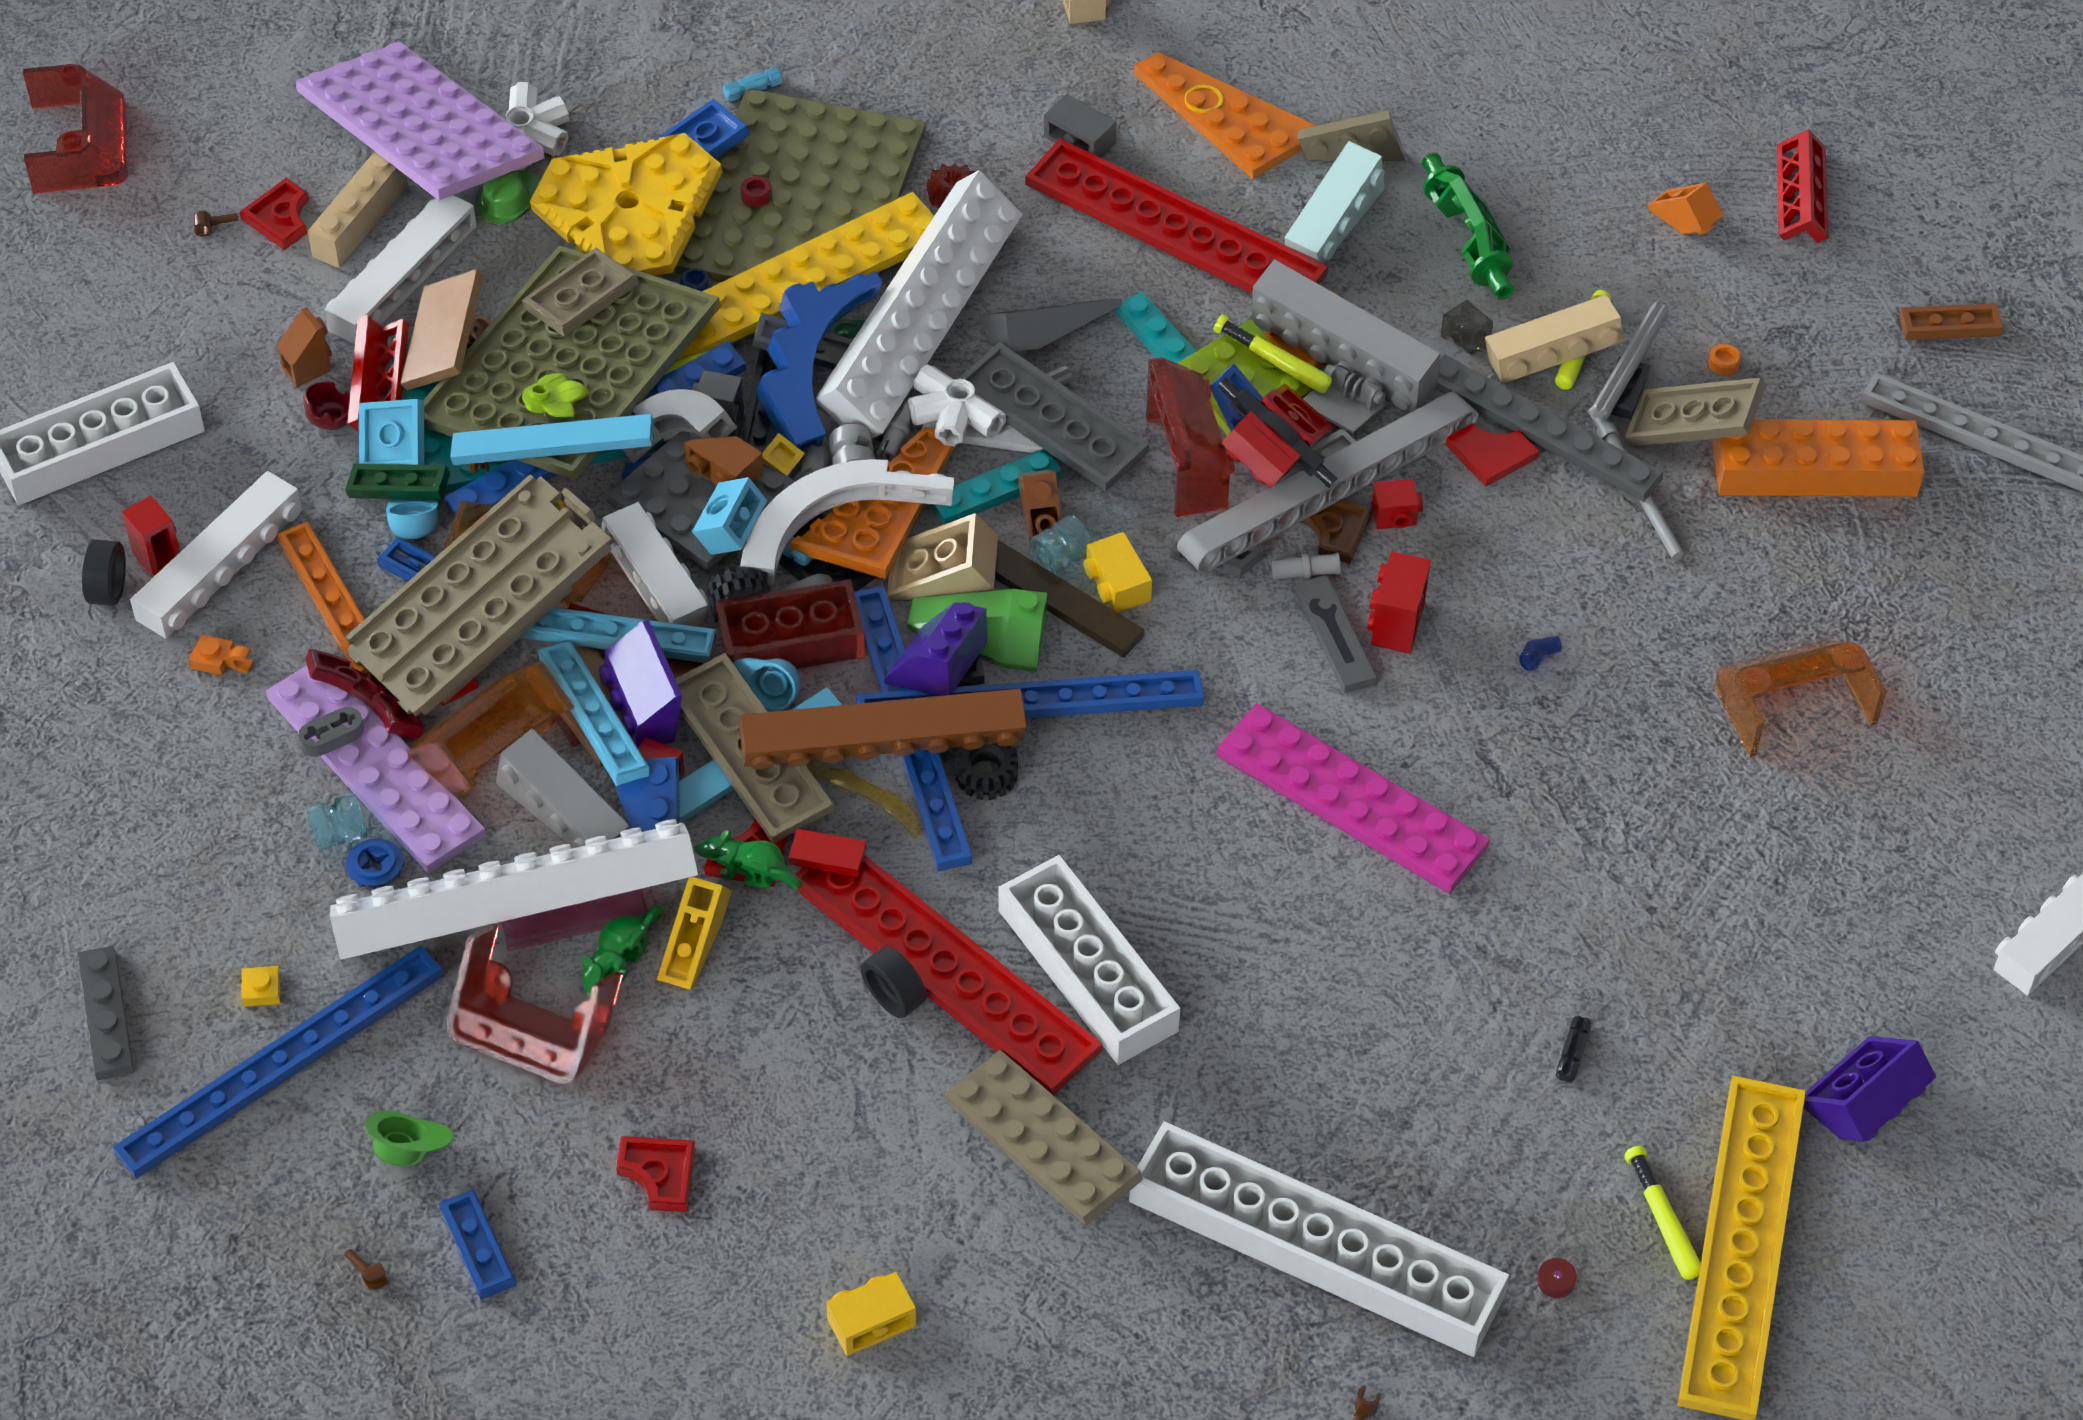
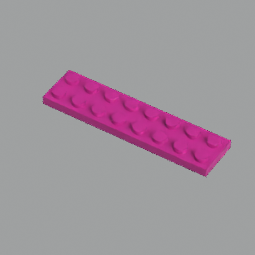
M1258 703L1252 707L1217 747V757L1449 894L1489 847V838Z

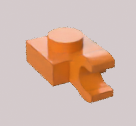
M201 634L188 659L191 669L217 675H223L226 668L249 673L254 663L252 659H247L251 652L249 648L235 646L231 640Z

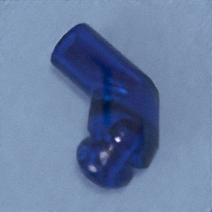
M1559 636L1528 641L1520 653V665L1528 671H1533L1539 667L1545 655L1561 652L1562 645Z

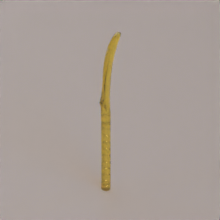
M809 761V763L805 764L813 776L853 791L884 808L898 820L912 838L917 839L919 824L916 815L904 801L856 776L849 768H831L816 761Z

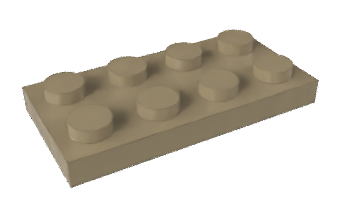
M1761 377L1643 389L1624 438L1629 447L1748 436L1766 386Z

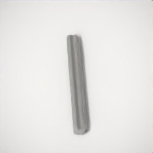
M1655 302L1650 307L1593 404L1591 414L1594 418H1599L1602 421L1609 417L1667 318L1669 308L1666 304L1662 305L1659 302Z

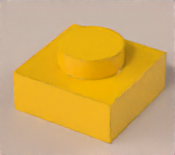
M778 433L762 453L763 464L788 476L805 453Z
M279 966L242 969L241 1000L243 1007L280 1004Z

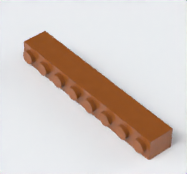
M1021 689L742 714L739 725L744 767L753 766L754 769L758 770L773 767L774 764L788 763L790 766H802L814 760L835 763L842 761L846 757L856 756L864 760L873 759L880 754L894 753L896 756H907L919 750L940 753L947 751L951 747L961 746L968 750L978 749L984 746V744L998 743L1000 746H1011L1019 741H1023L1027 728Z

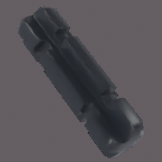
M1581 1016L1573 1017L1561 1059L1558 1063L1557 1079L1568 1083L1575 1080L1592 1023L1590 1019Z

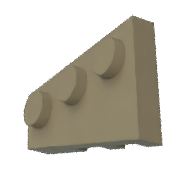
M1389 110L1298 130V140L1306 160H1336L1348 141L1382 156V161H1405L1404 149Z

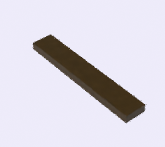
M998 540L995 579L1011 589L1047 593L1048 612L1123 658L1144 637L1145 629Z

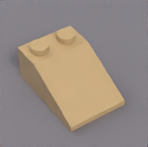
M974 513L907 538L889 571L888 599L890 601L912 600L913 597L983 592L994 589L998 535Z

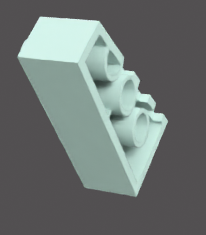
M1348 141L1284 238L1285 246L1323 264L1327 260L1329 261L1337 247L1385 190V171L1382 166V156Z

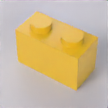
M1124 532L1087 544L1086 559L1083 560V566L1088 578H1094L1097 583L1098 593L1103 603L1108 602L1111 609L1119 613L1151 601L1152 579Z
M897 1272L886 1276H875L865 1285L851 1291H840L832 1299L826 1301L827 1320L846 1356H850L916 1327V1307Z

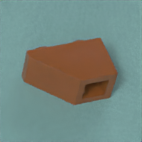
M307 307L299 312L277 345L281 368L296 387L302 386L331 371L329 357L332 356V352L325 340V335L328 334L327 327L320 317L315 318Z
M737 436L688 440L684 444L686 466L691 472L703 476L715 486L719 482L747 477L754 483L763 475L762 452Z
M1047 469L1017 473L1021 507L1030 543L1064 539L1056 472Z

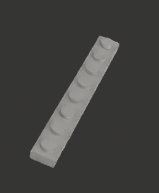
M1876 372L1862 394L1861 402L1903 420H1916L1918 426L2083 492V455Z

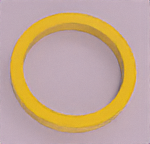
M1196 85L1189 88L1185 93V104L1189 109L1198 113H1206L1212 108L1201 109L1189 105L1186 102V95L1191 91L1210 89L1219 97L1218 104L1212 108L1219 109L1223 103L1222 93L1210 85Z

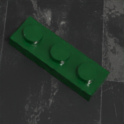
M353 464L345 491L349 498L442 500L450 477V471L447 465Z

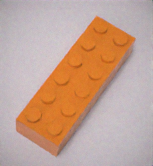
M1754 419L1748 436L1713 439L1712 444L1719 496L1918 497L1924 475L1916 420Z

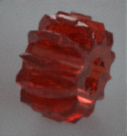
M956 162L949 167L942 163L940 170L932 169L927 182V192L931 206H937L939 210L955 184L976 171H970L968 165L958 167Z

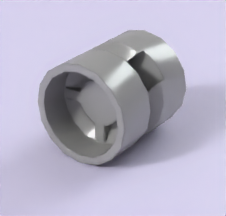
M845 424L839 426L830 434L829 446L832 465L856 460L875 459L872 436L869 429L865 426Z

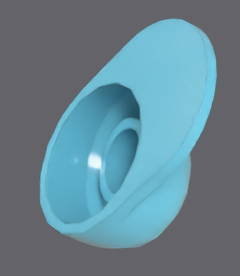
M427 499L389 500L386 514L392 533L404 539H419L430 535L437 528L439 501Z
M741 658L733 662L736 669L768 712L782 711L788 708L800 694V675L795 666L789 661L779 658L768 660Z

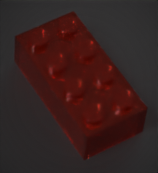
M851 579L715 602L717 627L723 653H726L732 663L741 658L761 660L779 658L789 661L796 669L865 657L864 630Z

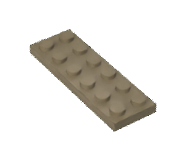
M726 653L675 679L682 694L680 713L773 844L795 833L797 829H802L834 811L832 801L806 765L774 764L773 767L762 770L754 769L753 766L744 767L739 731L740 717L742 714L764 713L767 710Z
M1001 1050L997 1051L944 1093L946 1102L1085 1226L1143 1180L1141 1171Z

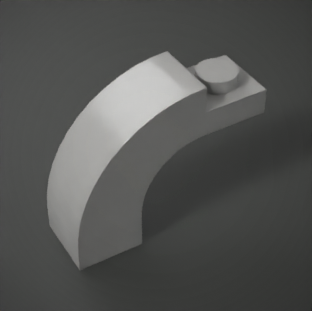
M687 389L669 390L645 399L632 410L635 415L652 414L654 422L652 446L621 450L634 464L657 442L672 433L686 431L697 434L702 439L727 437L737 426L726 411L708 395Z

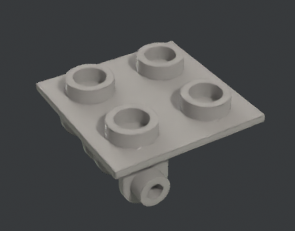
M1329 364L1324 370V373L1332 378V384L1326 393L1321 394L1313 390L1303 398L1326 420L1352 434L1358 431L1388 404L1384 400L1386 393L1382 392L1380 386H1376L1367 380L1365 381L1362 377L1357 380V374L1351 373L1349 375V371L1338 364L1334 366Z

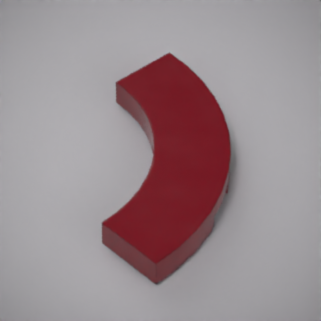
M315 649L308 650L305 660L310 679L336 686L360 699L378 715L386 727L387 733L421 739L424 727L419 716H415L413 713L408 714L397 703L399 700L371 673L366 675L350 667L351 661Z

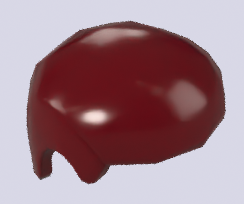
M332 381L316 382L306 388L303 395L306 418L311 424L325 430L341 429L348 424L349 391H345V393L339 392Z

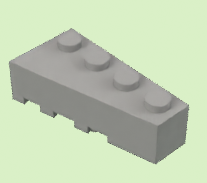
M533 729L529 730L500 754L496 784L573 848L585 846V840L593 837L606 836L607 840L621 837L620 832L629 829V825Z

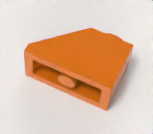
M1707 182L1668 189L1647 204L1649 211L1681 234L1695 232L1697 235L1705 234L1715 227L1714 222L1724 216Z

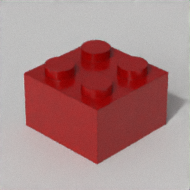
M1391 551L1388 563H1381L1377 578L1379 585L1377 589H1373L1369 609L1372 610L1369 615L1367 630L1372 631L1371 645L1411 654L1426 603L1431 565L1430 559Z

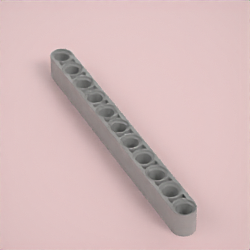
M1456 392L1446 393L1324 458L1323 465L1338 477L1330 488H1327L1315 475L1310 477L1302 470L1277 483L1272 488L1256 494L1189 530L1179 540L1177 550L1199 572H1208L1446 444V437L1472 423L1475 425L1478 413Z

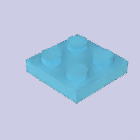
M409 399L359 403V464L424 465V400Z

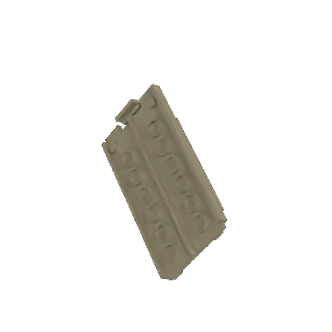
M531 474L527 476L346 636V639L351 644L347 648L350 652L348 656L358 666L363 665L399 700L397 703L408 714L413 713L417 716L422 712L426 715L441 701L446 703L566 597L572 591L571 586L612 550L610 546L614 541L595 523L596 516L592 510L567 488L561 492L565 497L564 504L566 507L560 511L553 505L562 497L560 492L541 476L537 480Z

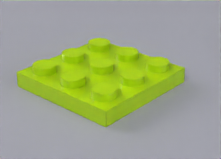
M1252 319L1238 326L1253 336L1258 335L1270 342ZM1227 334L1176 363L1174 372L1227 435L1231 431L1209 386L1232 364L1239 368L1263 398L1270 391L1278 389L1284 383L1302 398H1305L1312 391L1307 385L1249 351L1246 345H1243Z

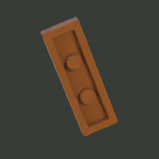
M1997 304L1901 308L1899 315L1905 340L2001 336L2003 330Z

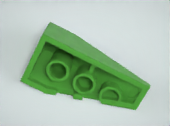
M1006 589L912 598L907 628L917 633L925 623L954 602H965L973 606L987 608V644L981 651V655L991 658L993 664L1003 668L1037 672L1047 620V593Z

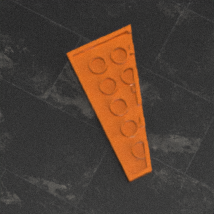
M1160 52L1134 65V74L1252 179L1302 151L1298 140V130L1317 126ZM1196 85H1210L1222 93L1223 103L1219 109L1212 108L1219 102V97L1214 91L1210 89L1191 91L1186 95V102L1189 105L1201 109L1212 108L1206 113H1198L1189 109L1185 104V93L1189 88Z
M925 427L900 448V453L890 462L888 461L887 472L908 471L912 474L920 475L941 474L955 447L943 445L939 439L935 438V429ZM860 500L835 506L833 511L822 520L818 518L810 525V530L805 535L794 538L790 542V551L798 550L814 559L886 579L925 503Z

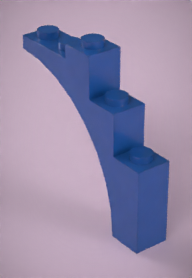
M877 272L868 275L858 274L846 283L840 285L830 284L818 291L813 281L804 285L801 283L794 284L784 291L779 309L789 326L778 329L772 335L767 351L777 369L771 370L762 376L756 395L777 434H781L801 451L810 445L821 447L826 435L816 410L812 389L813 362L816 351L822 339L837 321L854 308L877 297L882 284Z

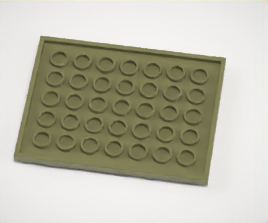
M745 90L735 116L747 125L750 135L717 158L722 167V174L701 217H693L696 227L674 269V274L721 283L900 198L924 137L926 122L760 90ZM760 176L770 181L772 185V199L768 204L761 207H751L742 201L740 186L749 177Z
M559 245L465 352L461 374L440 380L424 399V427L453 437V433L630 416L633 413V408L643 401L720 309L719 297L625 267L637 275L639 284L564 337L525 310L522 303L524 298L586 255V253ZM561 373L567 375L568 381L572 380L583 384L589 390V396L572 403L575 411L573 417H554L547 412L533 413L529 411L522 400L523 390L528 386L536 384L545 375ZM600 451L516 460L576 481Z

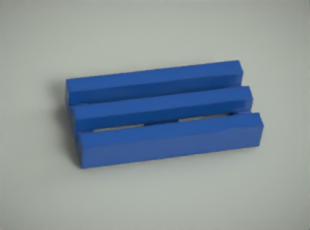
M397 537L377 558L379 567L408 582L424 568V566L420 565V562L427 565L435 556ZM396 550H399V551L405 553L406 555H408V556H410V557L407 558V557H405V556H403V555L397 553Z

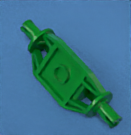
M1433 152L1426 155L1421 163L1429 175L1423 183L1425 196L1433 200L1438 209L1447 218L1465 212L1467 218L1464 221L1474 234L1461 250L1471 267L1470 277L1472 281L1481 286L1490 285L1498 300L1508 298L1514 292V287L1506 276L1513 264L1510 257L1511 248L1490 210L1465 182V176L1461 168L1452 165L1445 166L1438 153Z

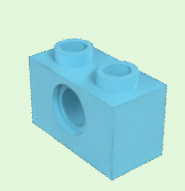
M749 477L719 482L692 532L711 555L742 550L768 500Z

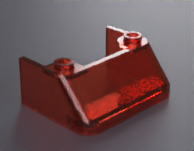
M77 64L23 69L32 109L81 104V130L68 131L61 134L56 140V151L24 154V161L33 194L114 186L125 181L128 177L126 102L122 91Z
M1160 357L1149 359L1146 420L1147 422L1162 420L1177 469L1175 516L1179 517L1228 509L1230 474L1235 473L1234 459L1227 454L1225 446L1221 444L1223 440L1210 401L1211 389L1209 387V379H1203L1201 373Z
M491 924L470 935L467 938L446 1021V1029L450 1038L460 1045L560 1084L569 1083L582 1073L610 1025L623 973L616 971L594 984L589 1000L581 1003L576 1008L573 1020L510 996L513 986V977L510 970L502 963L491 960L499 929L498 925Z

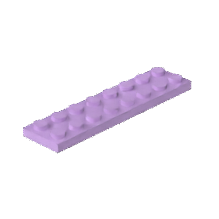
M307 666L266 690L267 699L298 733L306 723L340 708L352 707L361 713L364 726L362 736L356 741L320 757L428 874L486 837L485 828L398 735L387 733L386 727L378 715L360 699L336 686L310 679ZM348 722L342 724L345 725L347 728L353 726L349 725ZM316 736L310 738L313 739L315 742L321 740L317 739Z

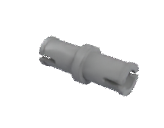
M906 400L904 408V401L902 402L883 432L885 435L876 451V456L879 460H888L889 456H891L889 462L898 455L902 443L907 441L910 435L909 427L912 419L908 400Z
M1301 553V557L1272 558V578L1276 580L1303 577V580H1309L1311 576L1341 574L1339 553L1309 556L1308 553Z

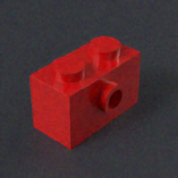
M150 495L123 510L122 515L133 555L149 574L154 577L180 553L173 520Z

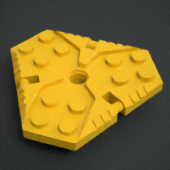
M686 133L660 137L659 140L650 139L648 142L640 141L637 144H625L624 148L614 150L612 147L604 148L603 151L599 149L594 150L593 153L584 152L582 155L574 154L552 159L530 200L532 211L568 243L575 240L577 251L588 254L597 248L622 266L658 276L673 273L696 227L693 217H701L722 174V167L715 158Z

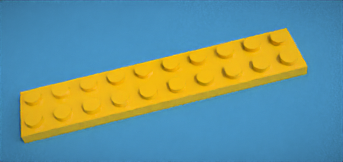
M911 192L702 291L719 297L721 307L677 360L709 351L727 340L733 343L755 332L761 313L784 318L779 305L784 291L794 284L801 283L804 285L813 281L818 291H820L827 285L846 283L858 274L878 273L907 259L934 218V215L914 192Z
M1733 1075L1731 1077L1677 1403L1679 1407L1740 1420L1756 1419L1806 1090Z

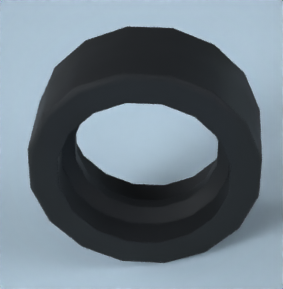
M95 539L90 541L87 546L83 561L82 591L84 599L88 604L114 606L118 604L124 589L126 576L124 547L120 541Z
M889 946L882 947L862 962L861 973L867 988L877 1002L891 1015L897 1018H904L925 1002L927 994L920 976L910 962L897 950Z

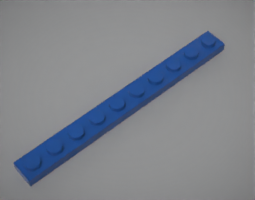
M727 340L664 375L643 401L653 395L669 390H692L694 382L699 383L703 370L737 376L746 371V363ZM514 459L445 496V501L460 524L465 527L481 518L530 474L535 480L541 476L546 481L558 474Z
M879 586L851 592V602L880 692L912 690L884 684L885 676L905 651L885 587ZM919 750L914 751L910 755L901 756L937 871L972 864L971 851L939 753Z
M1199 670L956 687L951 694L1021 689L1025 719L1203 706L1205 699ZM917 690L856 694V704L942 695Z
M420 945L113 1146L115 1155L135 1179L139 1178L442 978V968Z

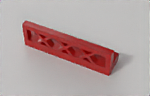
M1808 129L1777 144L1779 236L1783 240L1806 231L1819 243L1828 239L1826 147ZM1798 147L1791 159L1787 158V152ZM1798 168L1799 171L1792 181H1788V177L1794 169ZM1795 191H1799L1800 194L1794 202L1789 204L1788 201ZM1797 213L1800 214V221L1789 226Z
M369 315L359 318L357 321L347 422L357 432H359V403L402 400L403 386L400 383L406 362L409 323L404 319L384 327L380 326ZM397 334L393 342L387 347L388 337ZM394 357V363L385 373V367ZM392 383V389L382 399L383 392Z

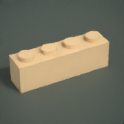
M374 151L308 230L312 257L340 268L408 186L406 175Z
M1603 295L1485 337L1488 360L1499 380L1504 384L1624 342L1621 317L1608 296Z

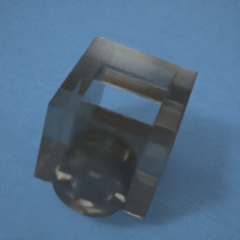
M1465 300L1443 314L1440 336L1444 340L1450 337L1457 346L1462 347L1472 356L1476 352H1482L1486 349L1485 337L1492 334L1493 321L1470 301Z

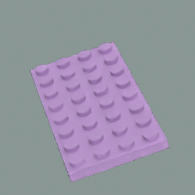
M401 42L391 43L382 49L364 53L355 59L337 63L331 68L320 72H313L304 78L296 80L297 92L438 200L544 159V148Z

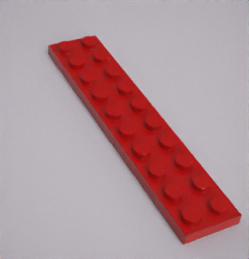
M1060 138L1025 176V185L1251 294L1253 286L1274 259L1317 284H1320L1328 274L1327 265Z
M866 855L864 856L858 877L806 867L801 868L794 874L802 881L801 888L797 891L871 952L875 953L882 947L889 946L901 953L920 976L928 998L995 1052L1001 1050L1052 1095L1056 1094L1102 1052V1043Z

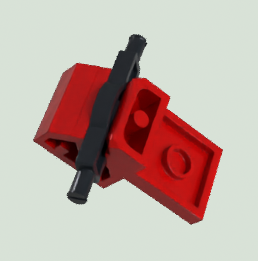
M1227 377L1218 384L1216 388L1232 400L1231 406L1244 417L1221 444L1227 448V453L1232 459L1242 462L1252 471L1253 477L1259 483L1272 488L1296 464L1310 477L1315 475L1327 488H1330L1336 482L1338 477L1323 465L1324 460L1311 449L1334 426L1286 383L1282 384L1278 389L1270 391L1260 402L1246 389L1240 390Z

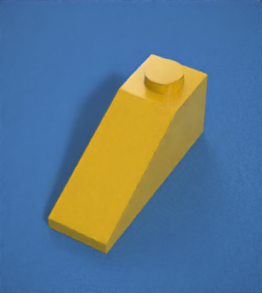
M688 877L657 976L658 981L688 990L693 989L721 928L732 890L709 881Z

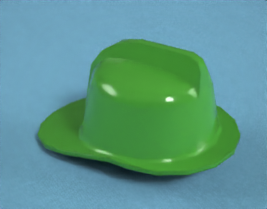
M512 171L485 182L483 192L477 201V209L480 216L494 224H505L516 220L531 206L530 200L541 179L535 174L526 171Z
M394 1111L373 1113L367 1117L365 1122L366 1132L373 1138L374 1153L381 1160L393 1165H415L423 1160L427 1152L447 1147L454 1138L452 1130L445 1125L413 1118Z

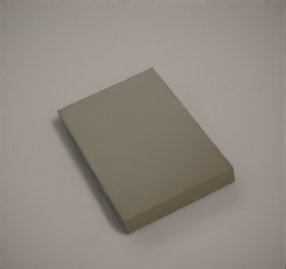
M595 248L524 298L522 303L525 310L566 337L637 286L639 282L637 275Z

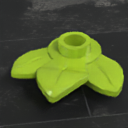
M553 373L543 376L536 384L526 387L522 393V400L526 408L533 413L547 412L554 417H573L575 411L572 403L589 396V390L579 382L568 381L565 374Z

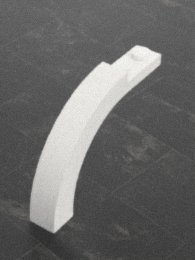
M875 459L849 461L819 469L789 485L763 510L747 538L740 567H742V571H745L747 567L753 568L754 572L758 569L762 572V575L766 576L768 585H774L777 566L786 545L803 525L820 513L835 506L860 500H891L952 506L954 477H946L937 473L920 475L912 474L908 471L887 472L888 460Z

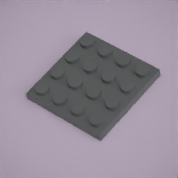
M681 431L608 492L607 498L608 503L618 510L639 502L645 513L649 512L654 518L656 529L662 538H667L672 547L708 571L729 552L711 555L692 532L716 486L703 476L694 474L686 466L684 444L688 440L702 438L692 432ZM763 464V475L754 482L755 486L768 500L763 510L778 494L795 482L785 474Z

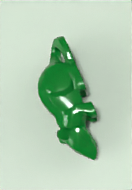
M725 830L721 836L709 838L694 847L695 852L699 856L726 866V868L720 871V875L723 878L733 879L738 872L746 876L744 882L749 886L769 888L773 882L780 879L793 890L798 891L801 888L802 881L788 869L781 850L769 841L742 842L733 840L731 837L732 833Z
M655 905L642 915L614 918L603 927L598 941V948L592 957L584 956L581 961L584 967L583 984L586 996L596 995L603 987L605 980L612 974H616V979L619 982L625 980L628 974L627 962L631 960L637 963L649 943V938L646 937L648 926L655 923L665 911L661 906Z

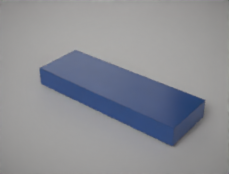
M472 1189L439 1202L440 1211L480 1300L516 1286L515 1278L475 1190Z

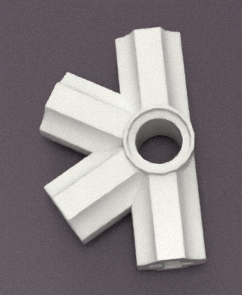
M518 82L517 85L510 89L509 110L506 113V120L544 148V152L552 156H559L564 151L568 140V132L556 127L570 121L565 103L559 96L537 104V87L530 85L529 82ZM529 164L517 170H525L528 166H531L532 164Z
M928 364L919 370L917 377L914 379V389L923 395L908 398L912 422L914 425L938 421L935 429V438L939 439L943 445L955 447L956 444L963 442L968 425L986 437L990 436L993 438L1000 433L1002 426L1006 422V414L976 395L973 384L965 379L954 380L936 367L929 366Z

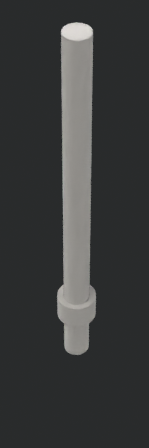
M1590 407L1588 413L1597 427L1596 433L1598 437L1625 451L1619 440L1620 434L1614 423L1609 422L1608 419L1601 421L1599 418H1594L1591 414L1593 409ZM1651 494L1644 502L1639 500L1672 560L1681 559L1684 556V552Z

